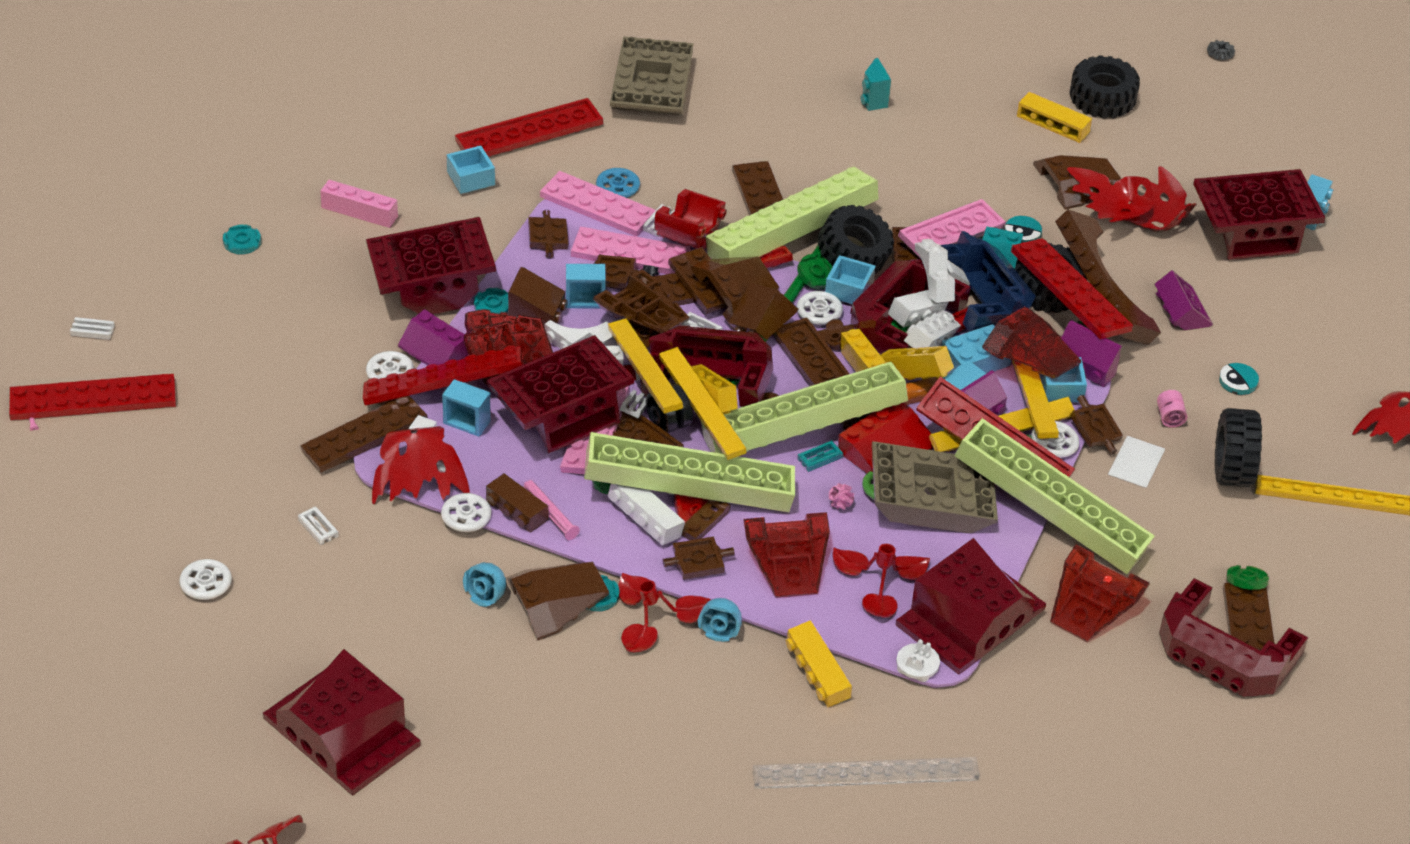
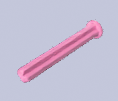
M532 480L524 483L525 489L548 505L549 518L560 528L567 540L574 539L579 534V527L573 525Z

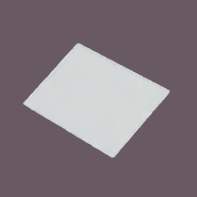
M1127 436L1108 475L1146 488L1165 448Z

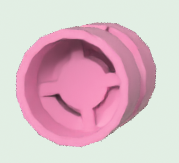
M1167 390L1157 397L1161 420L1166 427H1179L1187 421V412L1182 394L1179 391Z

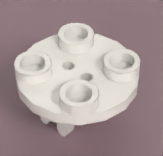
M919 639L917 643L906 645L898 652L896 658L897 671L909 678L926 682L939 669V655L931 648L930 643L924 645L923 641Z

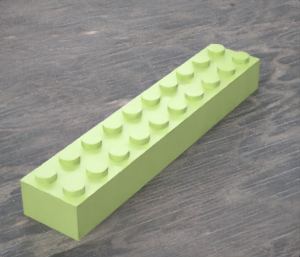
M850 167L839 174L818 182V184L805 188L801 192L790 195L784 200L775 202L767 208L761 209L750 216H746L707 235V254L712 259L760 257L822 227L829 215L841 206L855 205L857 207L860 205L864 207L879 200L878 180L856 167Z
M888 362L741 407L723 415L746 447L747 452L754 448L765 447L770 443L784 441L796 435H803L812 430L823 429L828 425L842 423L854 417H861L864 414L880 411L883 408L908 401L906 381L892 362ZM701 421L704 440L711 452L723 454Z
M983 418L962 440L955 454V457L1126 574L1130 572L1145 553L1155 537L1149 531Z
M590 433L586 449L584 479L790 512L795 497V466L744 457H735L727 460L725 455L720 453Z

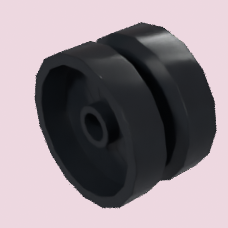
M671 384V386L683 402L682 409L664 414L651 393L647 394L645 401L650 421L668 434L674 432L676 428L679 429L691 425L693 421L690 401L684 390L677 384Z

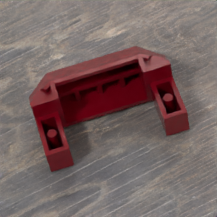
M922 259L895 261L853 302L850 310L851 324L854 325V329L861 330L880 354L889 349L912 348L904 341L908 334L891 325L894 319L888 312L894 298L929 290L927 274ZM955 279V301H949L946 308L954 312L962 310L968 303L970 286Z
M680 325L649 338L650 355L668 381L671 375L659 359V353L678 347L690 366L702 364L723 378L740 379L741 381L738 386L740 407L763 400L773 372L772 348L757 333ZM640 378L641 390L644 397H646L650 392Z
M1193 578L1181 594L1178 592L1174 594L1163 614L1159 634L1167 656L1243 697L1274 694L1304 654L1308 637L1289 627L1277 644L1268 640L1261 651L1198 618L1209 604L1213 587Z

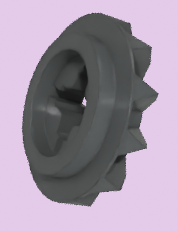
M1215 40V42H1210L1207 52L1215 59L1228 60L1234 56L1235 49L1234 45H1230V42Z

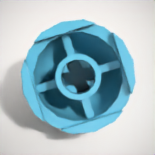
M482 562L473 565L464 573L465 592L469 591L472 596L470 598L471 601L479 606H490L496 603L505 593L506 577L503 571L493 563Z
M715 598L708 601L703 606L698 617V627L700 630L702 628L706 632L705 636L715 641L726 642L732 637L735 638L742 625L740 609L733 601L726 598Z

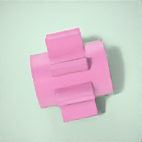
M840 483L837 486H833L829 491V500L833 501L831 506L843 510L851 506L854 501V493L850 492L852 487Z

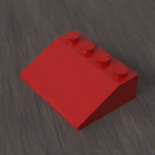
M904 402L896 406L883 408L880 411H874L840 433L838 448L843 452V456L866 473L873 472L872 441L926 450L934 449L929 438L932 433L913 409Z

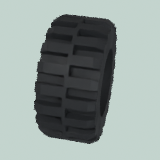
M1098 55V57L1092 56L1088 60H1082L1073 70L1069 92L1075 106L1079 110L1082 109L1085 114L1089 113L1093 117L1099 116L1104 119L1107 117H1121L1130 112L1136 104L1140 77L1134 67H1131L1128 62H1123L1120 58L1115 59L1113 56L1103 57V55Z
M855 205L841 206L829 215L820 230L818 247L821 250L822 257L826 258L832 266H834L840 255L875 265V274H877L893 251V233L891 229H888V223L884 222L879 214L873 213V210L864 209L860 205L857 207ZM847 236L858 239L865 247L854 244Z
M1049 243L1088 281L1070 247L1065 248L1061 244L1052 245V243ZM1017 259L1016 272L1035 294L1032 304L1034 309L1038 311L1041 309L1048 313L1050 311L1058 313L1061 310H1070Z
M1226 408L1220 414L1216 432L1215 478L1220 485L1251 487L1255 484V480H1257L1261 461V417L1255 410Z

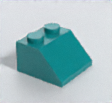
M879 58L873 60L865 71L864 80H862L863 93L860 99L868 111L888 108L891 78Z
M986 226L982 240L998 248L1015 269L1018 258L1011 252L1012 245L1022 243L1023 234Z

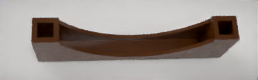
M1067 209L1055 223L1089 283L1133 324L1132 332L1120 334L1119 336L1149 345L1161 334V331L1154 319L1144 313L1124 294L1104 267L1097 249V239L1104 233L1096 218Z

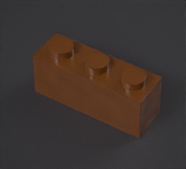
M505 473L486 485L487 502L498 508L506 517H510L518 526L526 529L528 532L531 533L548 520V505Z

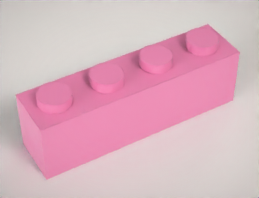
M328 180L320 191L321 208L388 228L392 226L398 217L397 199L332 180Z

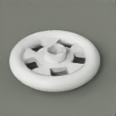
M824 291L806 293L797 302L799 316L802 319L807 317L814 325H826L832 319H839L843 313L841 301L836 296ZM804 308H810L811 312H806ZM829 310L835 311L833 314H829Z
M385 351L376 354L368 361L366 373L369 379H380L392 373H405L400 372V368H406L407 371L414 369L412 360L403 353ZM393 359H396V360H399L400 362L397 363V362L392 361V360H393ZM382 360L385 361L381 365L378 364V362ZM380 370L382 374L376 375L375 371Z
M1055 421L1059 431L1058 438L1038 439L1035 428L1033 429L1031 434L1032 440L1059 458L1071 456L1079 447L1077 433L1065 423ZM1064 433H1066L1070 438L1066 439ZM1066 444L1069 447L1067 449H1064L1062 446Z
M461 493L452 496L443 504L441 510L444 523L448 527L460 532H472L481 529L489 522L492 514L489 503L483 497L472 493ZM467 501V503L459 505V502ZM478 504L481 508L477 510L474 505ZM450 509H456V514H450ZM476 515L481 517L478 521L473 520Z
M202 559L192 562L184 568L180 575L179 583L186 595L198 600H209L226 592L231 584L232 576L225 564L213 559ZM191 573H197L195 578L190 577ZM216 576H223V581H217ZM196 584L199 588L195 590L191 586ZM215 587L213 590L206 591L208 588Z

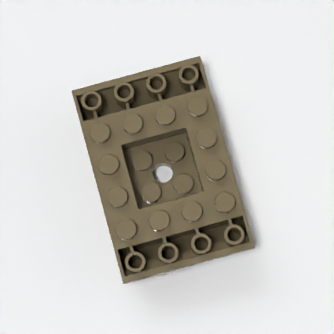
M623 36L610 107L683 115L691 73L694 43Z
M872 441L875 505L890 522L970 534L997 523L995 484L955 457V454Z

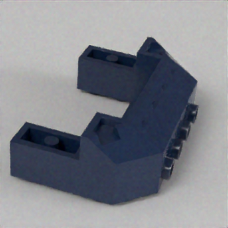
M961 231L957 244L941 245V247L948 251L947 260L964 271L970 283V288L982 302V304L968 306L963 320V325L970 332L993 324L1000 333L1021 331L1032 308L1035 294L1001 251L980 238L978 239L965 231Z

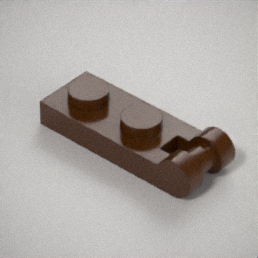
M708 499L707 503L684 524L681 536L688 540L704 537L728 514L731 505L727 502Z

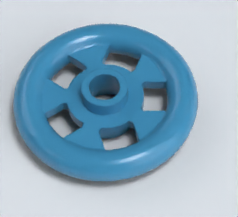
M610 168L599 174L596 186L628 198L639 190L640 179L631 170ZM627 183H632L633 186L629 187Z

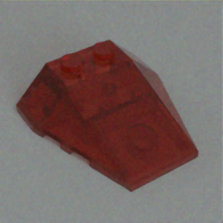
M1026 307L998 321L982 345L984 350L1003 360L1005 357L1014 360L1015 365L1020 366L1022 363L1032 367V371L1053 379L1081 364V359L1055 329L1042 317Z
M827 512L806 514L805 519L800 521L765 523V517L743 519L746 541L775 598L818 594L830 534Z
M1075 544L1064 562L1050 623L1088 643L1138 603L1149 587L1150 582L1132 573L1127 578L1096 562L1094 553Z

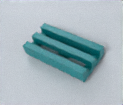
M831 440L798 454L797 460L799 462L802 461V466H806V470L810 472L843 458V452Z

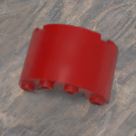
M684 189L677 195L675 211L671 215L669 214L670 208L665 206L656 211L654 222L655 231H658L656 235L695 249L701 247L706 249V236L716 231L721 220L725 219L727 213L725 209L726 202Z

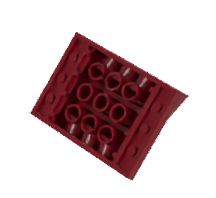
M1301 169L1195 178L1193 182L1215 232L1223 233L1228 260L1299 253L1306 225L1325 222L1326 217Z
M480 217L366 239L380 295L398 291L402 306L418 314L424 309L431 314L461 309L479 291L477 275L496 272V265Z
M594 335L487 380L491 391L524 430L535 427L549 454L590 436L591 432L597 433L621 423L616 391L634 384V377Z
M972 538L915 580L911 609L896 619L895 625L916 642L921 639L924 645L930 643L931 648L939 655L940 661L960 675L1045 610L1046 603L1001 570L979 543Z
M345 649L337 655L326 669L263 712V719L352 796L421 746V740L405 727L404 698Z

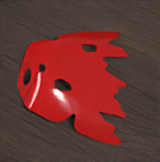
M1159 166L1158 185L1151 182L1153 207L1143 215L1125 220L1152 230H1169L1180 224L1197 203L1185 205L1187 197L1185 190L1168 170ZM1162 193L1167 194L1169 200L1163 201L1160 195ZM1129 209L1121 210L1122 213L1131 212ZM1156 221L1162 223L1164 226L1160 228L1155 226L1152 222Z
M1067 168V171L1080 183L1073 185L1072 191L1091 195L1089 198L1093 202L1086 205V207L1099 212L1097 214L1099 219L1113 218L1108 221L1116 222L1143 215L1153 207L1152 185L1148 178L1126 176L1116 181L1112 186L1106 175L1083 168ZM1144 184L1146 192L1140 196L1138 194V187ZM1090 187L1097 188L1099 193L1092 192ZM1129 209L1131 212L1122 213L1121 210Z
M1394 391L1383 397L1379 402L1382 407L1369 411L1356 426L1352 435H1355L1361 429L1366 430L1377 421L1378 423L1370 437L1388 432L1389 436L1393 437V444H1396L1407 434H1410V392ZM1402 398L1409 400L1407 405L1399 407V402Z
M443 427L412 428L392 431L386 434L380 448V456L385 463L380 464L375 470L372 504L376 503L378 495H383L385 485L389 480L390 501H393L395 496L400 495L402 489L412 492L414 498H417L423 480L431 482L432 477L437 480L443 500L446 495L450 494L451 483L463 493H470L465 471L452 445L443 442L445 437ZM411 430H418L416 433L410 432ZM400 442H406L407 444L406 452L403 455L399 453ZM439 460L443 461L446 468L445 472L438 471L436 463Z

